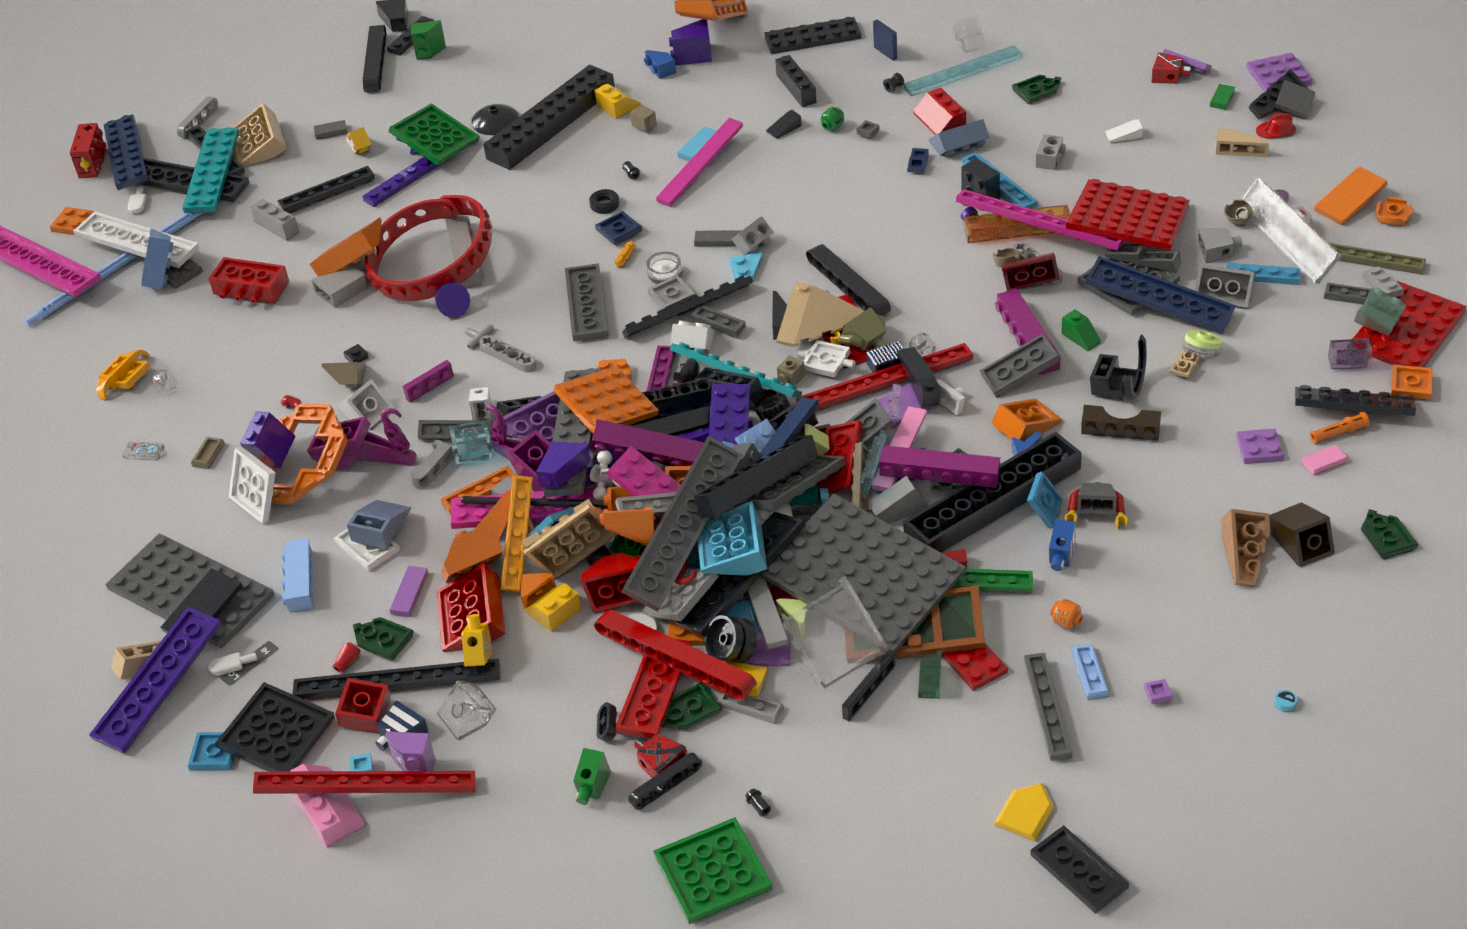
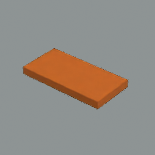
M1359 166L1314 206V210L1343 225L1385 188L1388 181Z

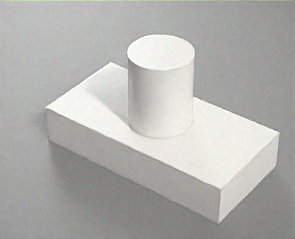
M937 380L941 389L939 403L955 415L961 414L965 402L963 388L953 389L942 380Z

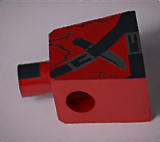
M661 734L654 735L649 741L639 737L634 744V747L638 749V764L651 778L687 755L686 746Z

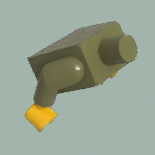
M870 307L846 323L841 335L839 332H835V337H830L831 343L837 345L841 343L850 344L863 351L872 346L876 349L881 346L884 347V345L887 346L882 340L886 333L884 317L877 315Z

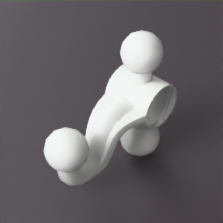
M602 450L598 453L597 460L600 465H595L590 472V479L598 483V487L593 492L596 500H604V494H607L606 487L612 486L613 483L621 487L606 475L609 470L608 464L612 461V454L607 450Z

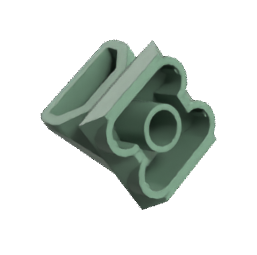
M1372 287L1365 304L1357 311L1354 322L1389 336L1401 318L1406 305L1398 298L1390 297L1384 291Z

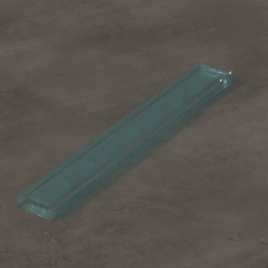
M1013 45L904 83L903 86L910 96H914L1022 58V52Z

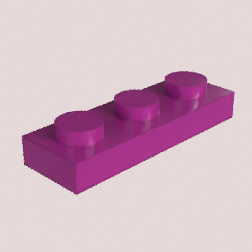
M445 360L403 385L406 400L410 403L454 377L451 363Z

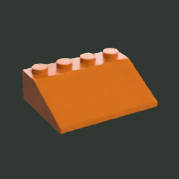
M380 217L309 263L317 276L320 277L335 273L338 270H345L350 267L348 265L350 262L355 264L363 259L361 257L363 254L368 256L376 251L374 247L379 244L382 219Z

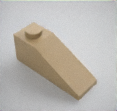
M1235 129L1217 130L1216 154L1267 157L1269 141Z
M161 641L115 648L111 669L120 680L133 678Z

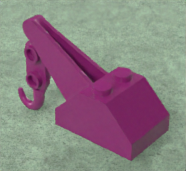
M487 405L486 410H491L496 417L491 427V439L493 440L491 447L495 452L511 462L519 476L533 477L532 490L534 492L544 491V487H540L536 471L551 443L537 430L533 431L523 441L507 439L506 429L508 427L504 422L501 412L493 405Z
M387 408L381 413L384 433L388 440L368 431L371 424L366 416L340 422L348 442L336 469L350 468L356 460L413 465L417 454L409 449L410 443L401 428L388 417V414H395L401 418L400 412L393 408ZM314 435L307 450L312 460L319 462L328 440H319Z

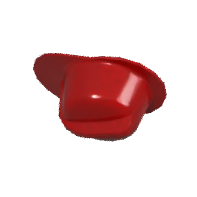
M1274 114L1269 122L1257 126L1256 134L1262 138H1276L1295 134L1296 127L1293 125L1292 114Z

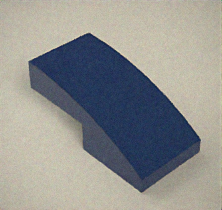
M912 148L907 172L924 173L929 149Z

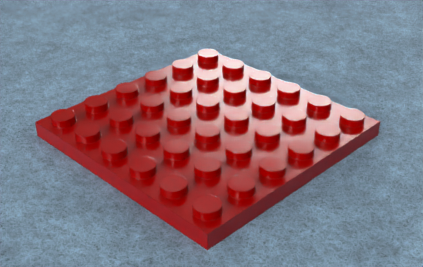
M1088 179L1066 222V229L1171 251L1189 207L1190 200L1181 196H1169L1166 193H1154L1148 189L1140 190L1132 186H1120L1114 182L1106 183L1098 179Z

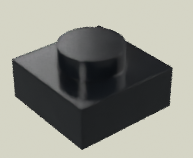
M359 344L343 352L344 357L349 362L360 363L369 358L367 351Z

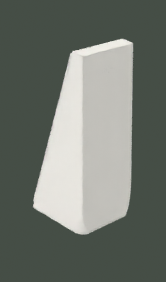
M1139 119L1107 130L1105 134L1109 143L1142 138L1143 128Z

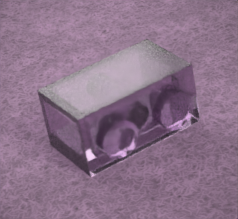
M1369 338L1330 340L1328 359L1331 370L1370 368L1372 348Z

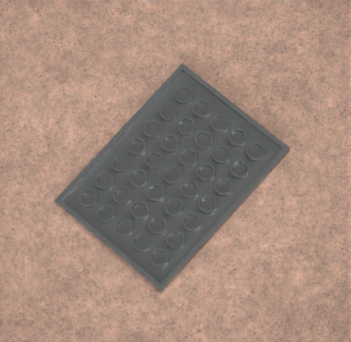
M833 493L808 520L802 531L762 573L761 577L886 651L889 649L896 653L906 642L908 636L912 635L966 572V567Z

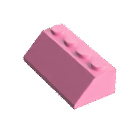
M302 764L291 771H330L328 766ZM345 793L293 794L326 847L366 826Z

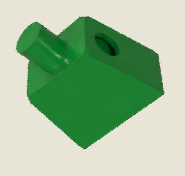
M587 748L582 750L573 780L578 792L576 802L579 804L587 805L590 798L599 799L611 773L604 752Z

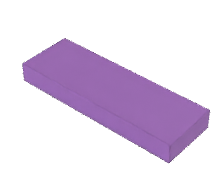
M408 566L391 605V615L410 617L428 574L427 568Z

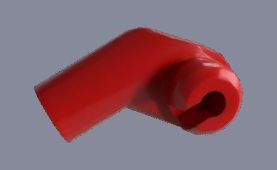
M290 395L283 396L281 400L282 406L286 408L290 404L294 408L302 404L300 399Z

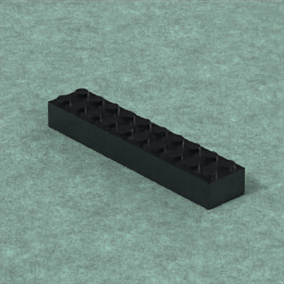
M590 64L486 141L483 144L486 160L511 170L596 105L595 90L605 84L615 87L613 74Z
M1055 431L1001 463L997 488L963 485L904 520L903 531L941 553L1027 502L1036 473L1043 472L1052 485H1055L1080 470L1082 452Z

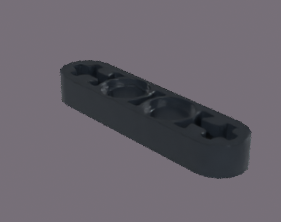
M695 753L687 754L636 788L629 795L628 802L636 810L643 809L695 774L701 768L702 760Z

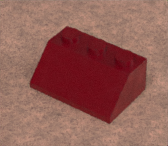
M1054 252L1001 265L1007 291L1060 279Z

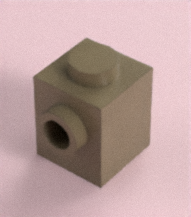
M642 104L630 112L632 126L644 132L657 125L655 111Z
M790 355L777 367V379H780L783 385H786V383L796 385L805 376L804 361Z

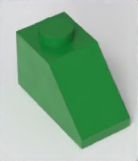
M1074 309L1062 317V335L1086 351L1101 343L1097 332L1087 316Z

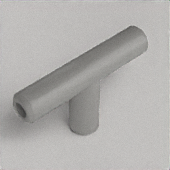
M488 324L481 332L467 328L465 334L474 337L467 344V347L473 349L483 336L488 335L494 329L493 325Z

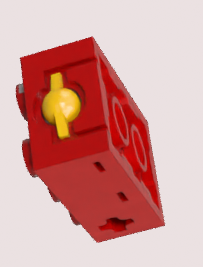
M97 123L78 124L69 152L78 178L98 177L99 170H101V163L104 161L107 144L103 141V133Z

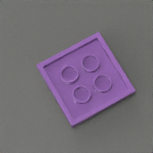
M1293 53L1256 59L1246 64V68L1264 92L1272 84H1275L1281 76H1284L1290 68L1306 86L1312 84V78Z

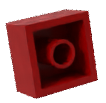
M347 678L335 712L338 726L379 734L377 724L385 715L391 699L388 685Z

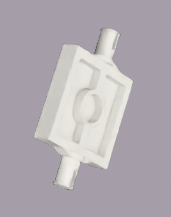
M816 340L813 347L809 350L798 348L796 351L797 356L805 357V371L835 378L842 367H855V361L847 359L850 354V348Z

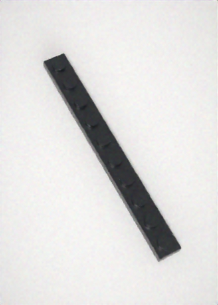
M499 658L489 659L485 665L464 666V662L299 678L294 679L292 694L302 699L341 696L347 678L388 685L389 691L500 680Z

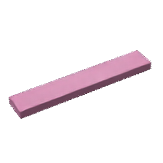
M908 406L890 446L912 448L927 415V410ZM878 469L871 484L872 489L884 492L895 484L897 477L880 476Z

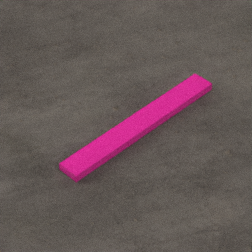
M729 117L656 197L657 202L671 207L742 129L743 122Z

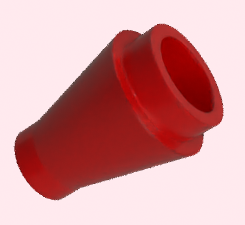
M347 642L346 645L342 646L332 666L333 669L343 673L346 668L360 657L361 650L353 643Z

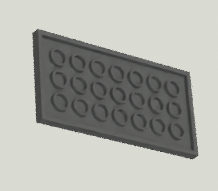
M160 533L105 584L108 590L167 620L211 568L241 582L243 587L217 616L216 619H219L222 625L209 641L221 649L275 595L273 589Z

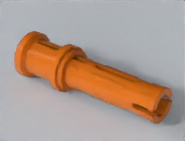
M1361 411L1356 416L1345 417L1339 423L1311 431L1310 438L1313 443H1317L1345 432L1351 434L1357 429L1368 428L1370 421L1367 414Z

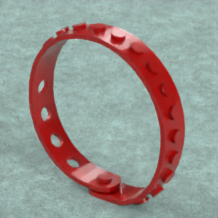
M443 195L440 199L424 200L401 209L381 225L376 255L374 252L368 256L365 254V266L368 271L366 276L375 290H379L389 298L400 301H419L433 298L438 289L444 284L453 282L462 284L482 265L490 249L492 241L491 229H493L491 220L488 219L490 216L486 208L483 209V206L478 201L465 195ZM418 210H424L426 212L423 216H418L415 214ZM458 215H471L480 219L478 232L470 247L460 258L441 271L411 281H392L378 276V268L387 249L396 239L411 228L431 220L453 219ZM404 218V225L400 227L397 226V222L400 219ZM387 231L388 238L384 241L383 234Z

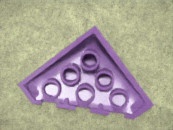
M553 391L503 416L504 422L508 427L506 429L507 437L525 439L533 431L537 430L552 443L560 397Z

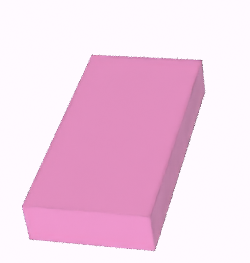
M1337 445L1302 458V463L1313 475L1347 461V456Z

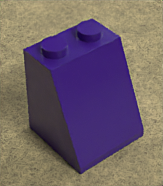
M701 19L671 31L672 37H669V45L673 47V50H670V54L675 60V66L712 62L707 20Z
M255 411L240 444L266 466L281 468L296 436L270 412Z

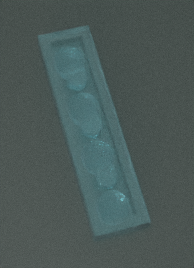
M881 430L879 437L875 436L873 448L870 450L864 471L867 472H863L860 483L863 484L861 492L868 494L870 492L879 465L882 448L886 444L888 431Z

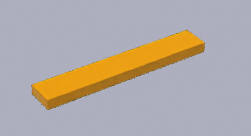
M513 475L500 591L521 592L525 555L523 552L525 546L522 540L527 537L533 477Z

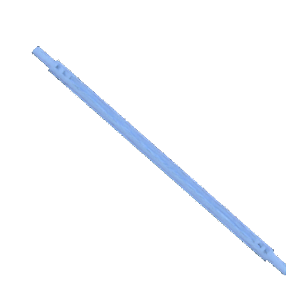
M204 212L186 213L160 231L172 235L203 215ZM126 252L98 270L97 272L101 276L98 282L137 258L138 255ZM64 292L39 308L37 313L24 320L25 324L29 326L40 318H45L75 297Z

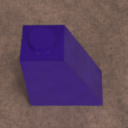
M552 441L536 471L540 487L559 488L590 463L593 458L589 444Z

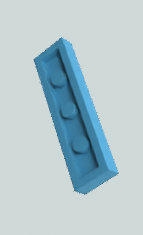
M1227 263V268L1255 272L1254 282L1299 285L1300 268Z

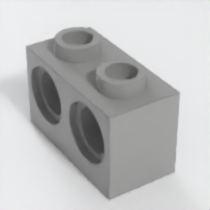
M1043 135L1036 153L1037 168L1056 170L1057 165L1061 163L1062 154L1065 153L1066 149L1062 136Z
M761 216L731 240L743 255L748 252L752 254L759 249L758 244L764 245L770 240L769 236L774 231Z

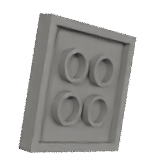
M687 568L685 573L681 575V578H687L693 572H696L694 580L684 585H678L674 582L658 612L648 606L642 611L651 617L682 621L719 576L717 574L702 573L701 569Z

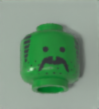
M838 107L828 108L820 117L822 127L829 131L837 130L844 122L843 111Z

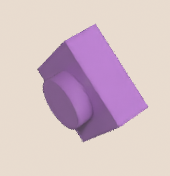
M1165 679L1144 683V690L1151 705L1172 701V693Z

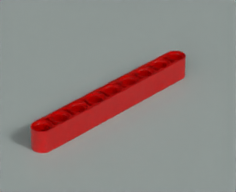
M607 609L594 623L595 630L602 636L735 699L744 700L757 684L751 674L614 610Z

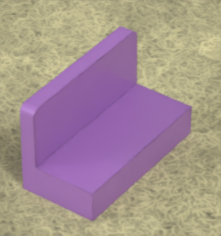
M757 633V645L754 654L748 660V665L790 666V634H786L788 645L768 649L763 634Z

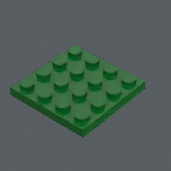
M432 103L389 127L390 134L437 166L478 142L480 138L474 131Z
M736 817L653 850L654 856L689 924L773 890V885Z

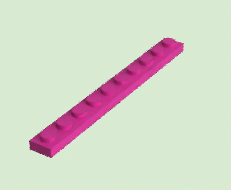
M963 189L956 196V202L961 203L963 206H971L980 211H988L996 216L1008 217L1013 221L1025 222L1027 225H1035L1043 230L1058 232L1060 235H1068L1077 240H1085L1093 245H1102L1110 250H1118L1124 244L1122 240L1066 229V219Z

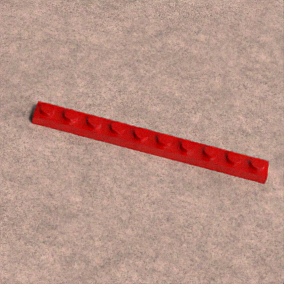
M962 343L922 356L929 369L935 372L972 360L973 353L966 343ZM898 364L802 395L801 398L817 400L819 406L816 410L908 381V377L902 364Z
M475 771L254 772L253 794L475 792L476 788Z

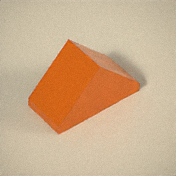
M552 573L522 575L521 600L523 609L556 586Z

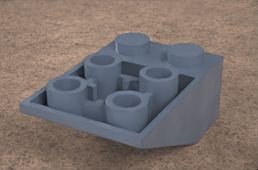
M375 500L357 510L347 524L351 542L387 549L409 514L411 507Z

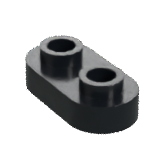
M605 702L600 707L597 714L596 735L598 739L604 742H608L616 736V706Z

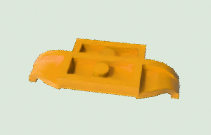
M135 350L127 354H120L98 376L99 381L96 388L99 399L108 398L107 389L132 388L135 382L140 377H143L151 367L148 361H139L138 357H148L150 354L145 350Z

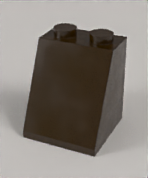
M1302 502L1269 515L1271 536L1299 567L1335 553L1329 516Z

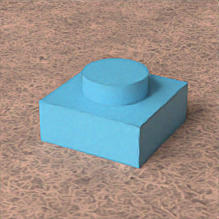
M371 753L349 757L350 771H373Z

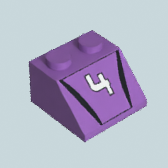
M386 731V738L393 761L402 771H433L436 759L428 733Z

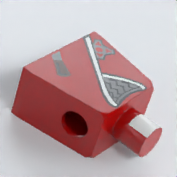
M1158 52L1152 69L1151 83L1177 84L1180 76L1190 77L1191 67L1183 66L1182 57Z

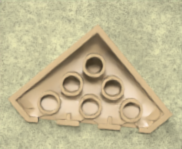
M796 281L776 343L795 347L800 345L801 340L808 338L809 341L822 338V333L830 331L833 334L842 331L846 323L860 315L864 310L814 285Z

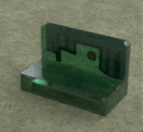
M937 651V660H920L918 698L940 699L941 651Z

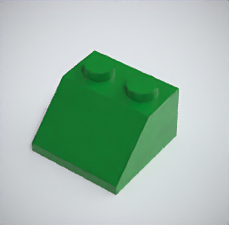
M441 20L411 24V36L417 60L432 58L446 48Z

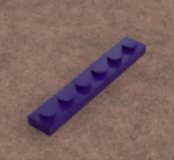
M423 157L362 196L363 201L375 207L438 166L426 157Z

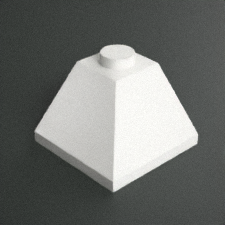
M372 379L338 405L349 420L366 416L371 424L370 428L381 420L383 410L395 408Z

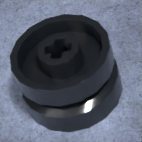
M719 615L708 624L704 640L706 651L709 655L725 662L744 663L754 654L757 645L756 628L747 618Z

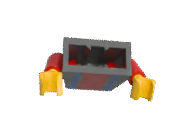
M1100 482L1083 483L1081 489H1077L1070 495L1069 513L1065 515L1066 521L1073 520L1077 526L1076 512L1083 514H1117L1115 528L1118 529L1119 522L1124 524V529H1126L1128 518L1124 515V497L1114 490L1112 484Z

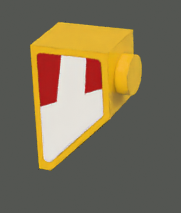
M364 127L349 132L345 139L354 153H365L369 151L368 148L371 146Z

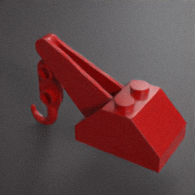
M619 553L602 557L581 573L580 581L593 612L639 602L622 593V590L642 555L633 558ZM688 557L674 581L678 585L690 583L696 577V572H693L691 576L681 578V575L687 569Z

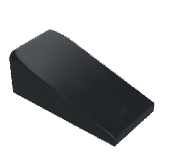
M791 109L771 125L766 132L778 139L802 126L801 115Z

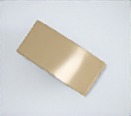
M1182 349L1179 357H1176L1170 373L1188 378L1196 368L1201 358V353Z

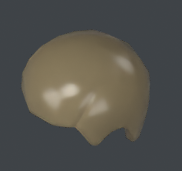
M1234 199L1230 205H1225L1224 214L1228 221L1234 225H1241L1252 217L1253 208L1244 199Z
M1014 248L998 249L996 255L993 253V259L996 266L1001 268L1002 264L1019 261L1021 254Z

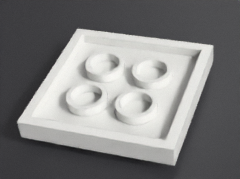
M242 446L236 447L229 498L262 524L269 522L275 472Z

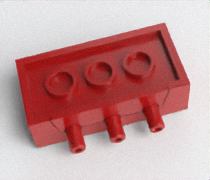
M228 257L222 258L208 278L213 294L219 295L220 298L225 299L226 296L235 297L237 301L249 299L252 303L257 301L276 303L289 283L284 265Z

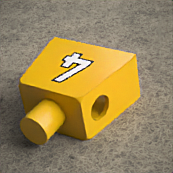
M478 614L467 616L468 625L462 632L464 666L485 665L493 654L489 627L487 623L480 624V616Z

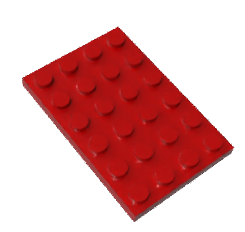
M1397 281L1403 288L1404 295L1395 298L1401 300L1406 307L1390 335L1387 336L1362 326L1349 342L1348 349L1390 365L1425 367L1465 314L1467 306Z

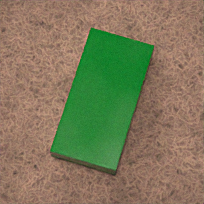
M1219 84L1210 101V107L1226 110L1235 92V87Z

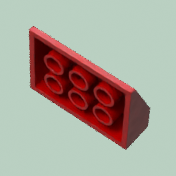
M485 563L436 591L443 652L463 649L462 632L468 625L467 616L478 614L480 616V624H488L491 642L506 634L499 575Z

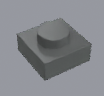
M867 120L857 128V134L870 139L879 131L878 124Z

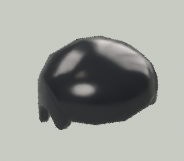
M689 358L686 363L679 364L681 370L680 372H674L673 380L678 383L694 381V378L700 373L699 363L695 359Z

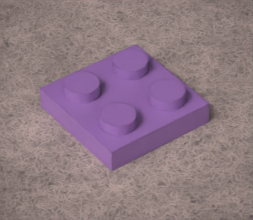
M1276 428L1237 431L1236 438L1244 464L1283 461L1284 454Z

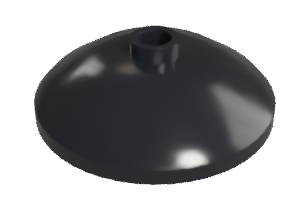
M491 104L479 109L473 115L471 122L476 132L484 135H496L516 120L519 115L509 105Z

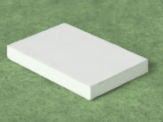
M348 529L334 537L335 543L368 571H371L400 551L399 545L393 540L387 549L351 542Z

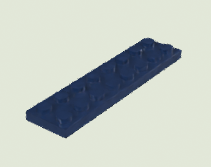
M124 115L120 119L110 120L103 124L117 190L149 180L134 115Z
M1101 256L1097 258L1085 281V284L1221 334L1224 333L1236 307L1234 304Z

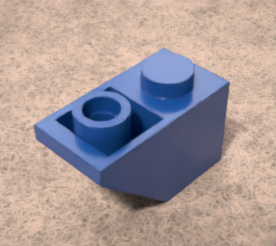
M645 51V65L659 79L676 73L675 60L668 52Z

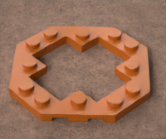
M300 404L290 416L285 415L279 419L293 434L298 423L320 424L315 436L319 440L328 441L315 469L301 468L294 485L274 484L271 504L292 505L335 473L348 439L333 407L329 404ZM269 467L275 472L276 475L277 471L273 467Z

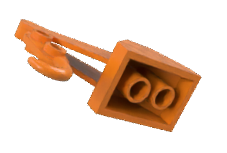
M507 490L473 531L467 533L465 530L455 535L456 538L453 539L441 570L445 583L468 573L483 563L488 565L501 558L504 551L499 539L508 521L511 490ZM530 517L528 519L527 535L535 529Z

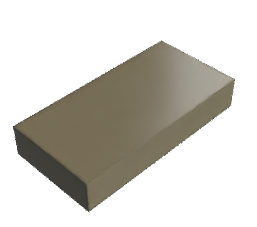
M206 437L191 461L192 467L210 469L225 444L224 440Z

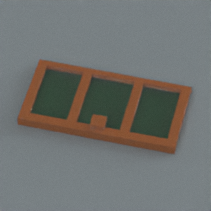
M978 585L951 588L912 635L908 636L906 642L895 653V658L986 648L979 596L980 588ZM845 627L848 664L879 661L887 652Z

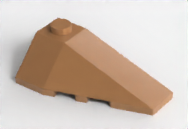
M1230 509L1221 518L1222 538L1234 585L1255 587L1261 568L1262 556L1266 550L1265 545L1270 535L1269 514Z

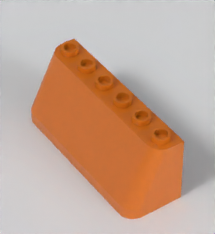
M745 0L674 1L675 12L684 17L716 21L739 17L748 13Z

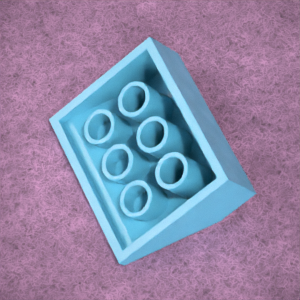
M752 501L736 506L732 511L722 513V517L718 519H708L698 537L702 573L751 575L767 569L761 521Z

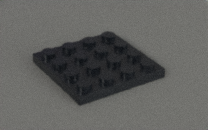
M263 682L215 742L216 748L269 772L291 771L298 767L333 721L335 715L332 711Z

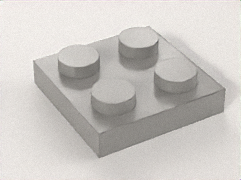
M678 275L647 288L648 294L662 309L667 308V310L672 309V305L681 301L684 304L688 302L690 297L695 296V292Z

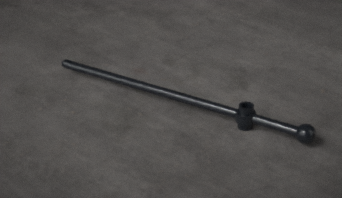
M463 496L461 502L463 504L495 505L501 497ZM531 498L530 506L576 507L586 500ZM590 500L594 507L608 508V506H604V500Z

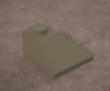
M321 363L322 368L340 385H346V388H357V385H362L366 370L365 363Z

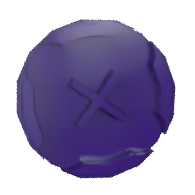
M447 283L442 285L436 292L435 303L438 311L444 316L451 318L459 317L468 310L470 295L461 284Z

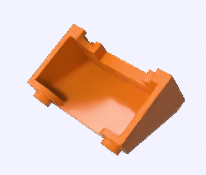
M609 487L607 494H604V506H608V509H604L603 513L600 514L601 526H604L605 530L647 546L658 527V516H654L653 507L617 511L616 499L631 497L632 495L622 487Z

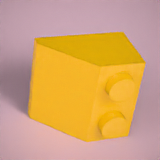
M609 84L602 85L595 90L597 106L615 119L641 105L639 101L621 89Z
M566 583L557 585L524 610L552 632L581 610L579 594Z

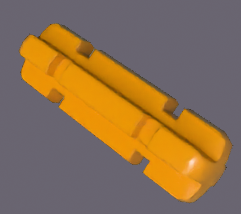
M633 241L627 242L615 259L614 264L617 267H623L635 250L636 244Z

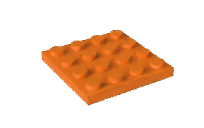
M617 366L554 385L553 391L592 433H594L597 419L630 425L658 416L659 410Z

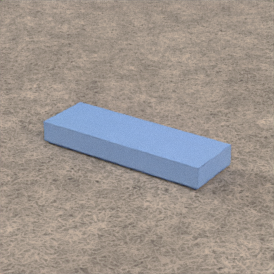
M1093 644L1073 646L1071 652L1087 700L1108 697L1109 691Z

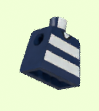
M395 701L377 724L380 738L375 743L382 751L389 747L386 731L428 733L426 720L399 701Z

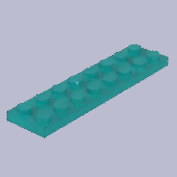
M238 128L207 129L182 207L184 213L217 211L239 136Z

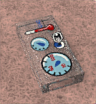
M128 442L122 455L124 459L159 461L165 447L163 443Z

